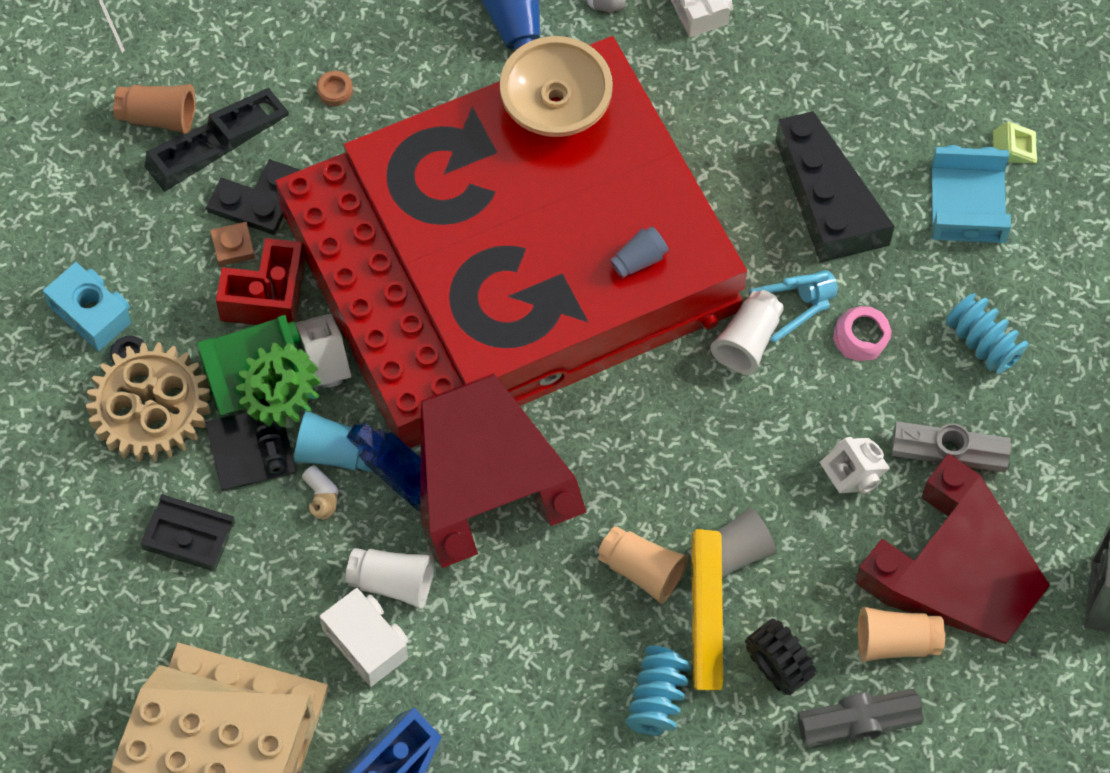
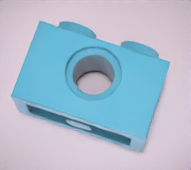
M75 262L43 290L47 305L99 352L131 324L128 312L130 305L117 291L110 293L104 287L105 284L102 278L93 269L89 268L86 271ZM97 302V305L92 308H83L87 303Z

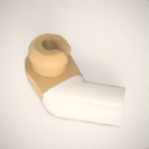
M312 465L302 475V479L315 491L313 502L309 504V511L318 519H328L336 510L339 491L337 486L316 465Z

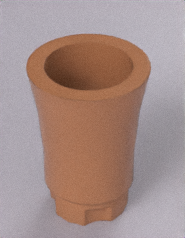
M192 84L117 87L113 108L116 120L126 121L132 125L168 129L182 134H186L191 130L196 109L195 90Z

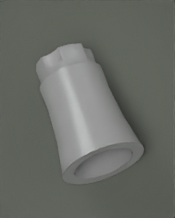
M751 506L733 521L718 530L722 535V578L748 564L777 554V549L769 530L759 514ZM691 549L686 551V554L691 564Z

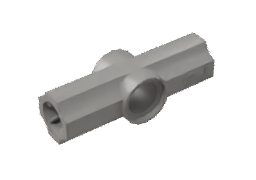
M896 421L891 456L935 462L937 465H940L949 453L970 468L1006 473L1011 452V438L968 432L967 429L958 424H947L939 428ZM952 443L956 445L959 450H947L943 446V444Z

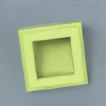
M1009 121L993 130V147L998 150H1009L1007 163H1037L1035 131Z

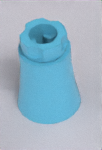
M305 411L297 438L294 462L316 463L354 471L358 468L371 472L377 452L379 435L365 433V429L344 425Z

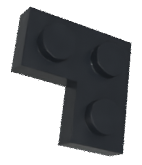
M269 159L255 188L221 177L206 206L207 212L237 223L247 222L248 227L275 235L284 217L280 210L275 180L300 171V169Z

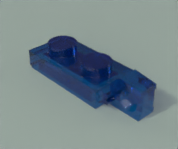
M366 423L353 425L346 437L357 449L362 451L359 457L365 462L364 464L414 509L420 511L421 458L392 432L386 433L380 428L374 431Z

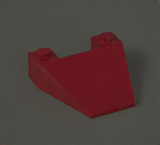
M495 374L421 400L420 522L433 558L441 568L478 555L467 521L468 518L530 494L534 496L541 517L550 526L587 513L576 477Z
M948 453L926 481L921 497L948 516V518L915 560L884 539H881L860 565L855 583L888 606L909 613L941 616L945 625L1006 644L1050 584L981 475Z

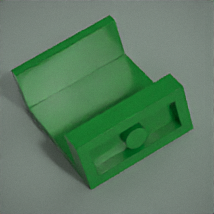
M283 315L272 321L196 343L219 417L245 409L239 402L244 396L236 390V386L245 383V380L239 375V371H249L251 366L246 361L248 357L256 361L260 358L258 349L263 348L269 353L271 352L272 343H277L283 350L287 343L292 344L294 347L295 344L300 343L294 321L287 323L286 316ZM288 363L290 369L299 372L296 365Z

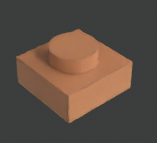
M247 222L210 230L219 267L255 259Z

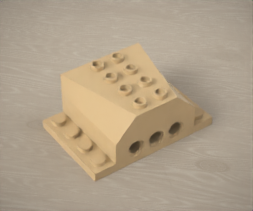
M177 643L169 667L159 665L141 687L114 758L111 773H300L329 686L328 684Z

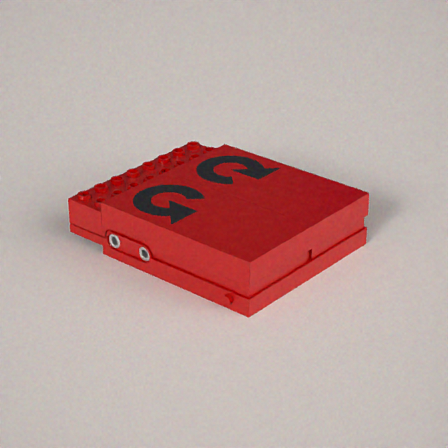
M614 36L589 45L606 61L612 75L613 86L611 101L604 115L594 125L582 132L569 136L551 137L536 134L523 128L511 118L504 108L500 96V81L362 137L355 138V140L344 144L345 153L275 180L280 210L295 240L303 244L305 260L400 452L421 444V400L495 374L518 405L522 406L701 328L710 330L718 325V321L736 314L741 307L743 299L739 291L745 289L747 269ZM558 97L550 99L554 102L561 101V99ZM653 226L666 242L669 251L663 255V260L621 278L613 268L610 259L641 228L646 230Z

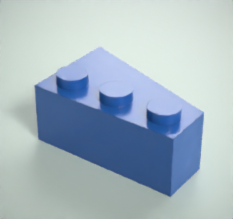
M415 708L400 713L342 773H425L442 737Z

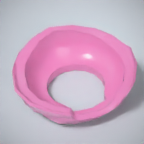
M859 306L847 310L838 318L834 328L833 340L838 350L846 358L856 361L873 360L878 358L879 354L887 346L891 339L892 331L888 319L881 311L872 307ZM859 317L873 319L883 332L882 339L877 344L857 339L852 332L853 321Z

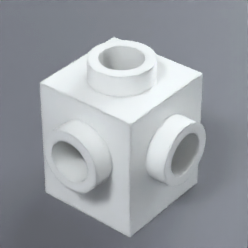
M847 437L838 442L833 447V450L819 462L839 493H868L881 483L879 478L890 469L883 459V451L870 438L853 439L852 437Z

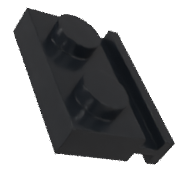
M161 494L159 505L154 510L141 541L142 549L215 572L228 542L231 528L234 527V516Z

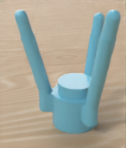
M823 270L810 275L785 278L783 283L753 288L748 291V294L751 295L753 291L765 290L775 293L798 288L801 299L806 303L810 302L813 304L811 308L772 335V342H777L816 313L829 309L828 300L836 297L838 290L835 277L830 271Z

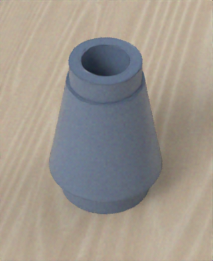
M653 226L646 230L641 228L610 259V262L619 276L624 278L663 260V255L669 251V248Z

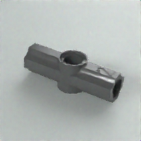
M907 689L874 697L870 693H858L843 698L838 704L801 711L797 715L799 730L805 748L848 740L849 743L853 744L856 743V739L868 736L873 740L881 736L883 732L917 726L923 722L922 705L919 694L916 693L915 689Z

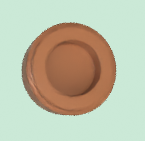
M329 71L323 74L317 82L319 99L329 106H340L348 102L353 94V85L350 77L341 71Z

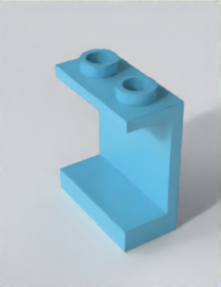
M956 145L935 148L932 160V240L1006 243L1011 229V214H1006L1005 169L1009 159V150H998L994 147H983L980 149L961 148Z

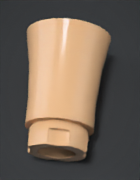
M617 526L611 528L598 550V560L608 564L611 570L626 577L645 590L660 604L667 601L683 577L688 563L687 555L666 549L631 531L626 532Z
M862 607L859 612L857 631L859 657L862 662L885 658L926 657L928 654L941 655L944 649L945 630L944 620L941 616H927L924 613L891 612Z

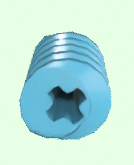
M970 294L952 309L946 318V324L950 328H956L955 334L960 339L966 338V346L969 349H976V357L979 360H986L985 366L989 371L997 370L996 374H1001L1021 358L1029 343L1023 341L1015 345L1014 341L1019 332L1014 330L1005 334L1004 331L1009 321L1004 319L995 323L994 320L999 314L997 308L986 313L984 309L988 305L989 300L983 298L975 302L976 294Z
M649 645L645 649L647 656L641 663L644 671H641L637 678L639 686L633 692L635 700L630 703L629 712L632 715L626 718V725L635 732L659 736L664 730L674 731L677 728V723L667 717L680 715L681 709L671 702L684 700L685 694L675 688L676 686H688L689 680L679 673L690 672L693 666L690 662L684 660L680 654L671 649Z

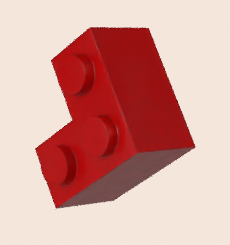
M265 238L259 271L222 267L216 296L220 321L259 325L285 315L287 323L292 321L295 323L305 269L302 242Z

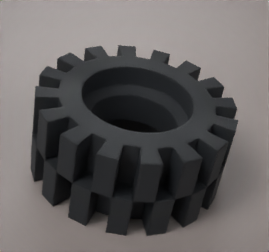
M771 619L745 639L746 649L752 654L750 656L752 661L758 664L759 670L766 675L769 681L773 682L774 687L778 691L781 690L784 695H791L816 675V668L812 665L814 663L812 658L807 656L808 651L806 648L799 644L800 640L797 636L793 637L791 630L787 626L784 627L779 620Z

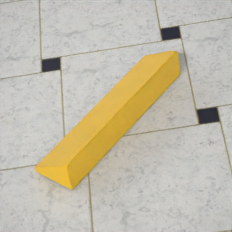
M695 529L691 533L692 686L695 690H721L723 686L722 535L719 531Z

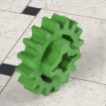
M272 343L271 352L269 353L263 348H259L258 354L260 358L256 361L249 357L246 359L247 363L251 366L249 371H239V375L245 380V383L236 386V390L244 396L239 400L240 404L248 410L247 413L256 421L260 419L266 426H271L273 421H275L279 426L285 427L287 417L292 418L295 422L300 421L298 412L301 409L310 412L312 409L307 404L308 400L318 399L319 397L312 389L313 386L321 384V379L313 374L318 370L317 365L309 360L310 356L302 349L297 350L290 343H287L284 350L277 343ZM288 363L296 365L299 372L290 369ZM259 398H264L270 403V407L262 405Z

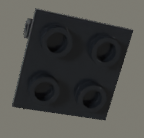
M259 399L262 405L270 407V404L265 399ZM247 412L206 422L222 491L297 473L286 427L279 426L275 421H273L271 426H266L260 419L256 421Z

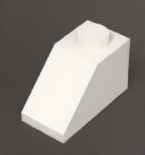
M331 313L296 322L295 325L302 350L310 356L309 360L318 367V370L313 373L321 379V384L317 386H322L323 388L335 387L343 383V379L351 378L342 336Z

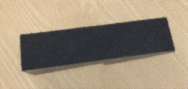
M268 87L209 114L207 124L146 151L144 167L161 189L166 192L287 117L289 112ZM259 104H269L274 112L267 115Z

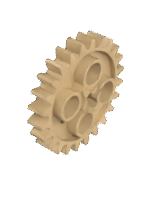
M159 342L153 351H148L146 344L142 343L140 353L136 354L128 346L126 347L127 357L124 359L115 353L112 354L115 365L111 367L102 363L100 366L105 376L92 377V381L98 389L87 390L89 399L93 401L86 404L89 415H93L89 418V422L93 429H97L95 433L99 441L107 439L106 445L109 451L119 447L121 457L124 459L131 451H134L137 462H141L145 453H149L153 462H156L159 451H164L166 456L171 458V447L175 445L185 451L186 446L183 439L188 437L196 441L198 437L194 427L205 428L206 422L201 415L211 414L210 406L206 401L211 400L212 396L210 390L205 388L209 384L206 375H200L202 371L199 363L191 364L192 361L188 353L178 358L175 346H172L167 353H164ZM140 375L148 376L142 383H132ZM123 389V390L129 391L130 393H127V392H119V391ZM171 389H183L177 396L170 397L166 395ZM123 407L132 408L131 411L124 416L115 415L116 412ZM169 411L179 412V413H178V414H172V413H170ZM155 421H166L163 427L150 429L151 424Z

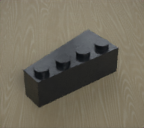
M814 111L779 119L775 140L819 262H826L890 246L895 226Z

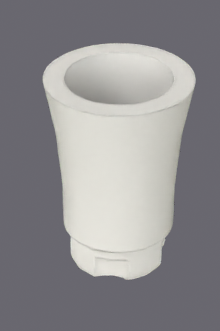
M765 290L753 291L749 298L742 303L725 330L711 344V352L719 363L744 375H752L757 372L763 352L784 310L783 304L778 301L775 295Z
M354 548L349 556L345 581L348 583V586L358 587L361 591L397 599L422 609L426 604L433 578L434 558L432 554H402L375 549L365 551Z

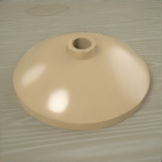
M548 36L524 44L508 58L500 76V96L507 113L523 128L544 136H569L588 129L604 115L612 97V75L604 58L588 44L569 37ZM558 97L561 99V101L554 102L550 99Z

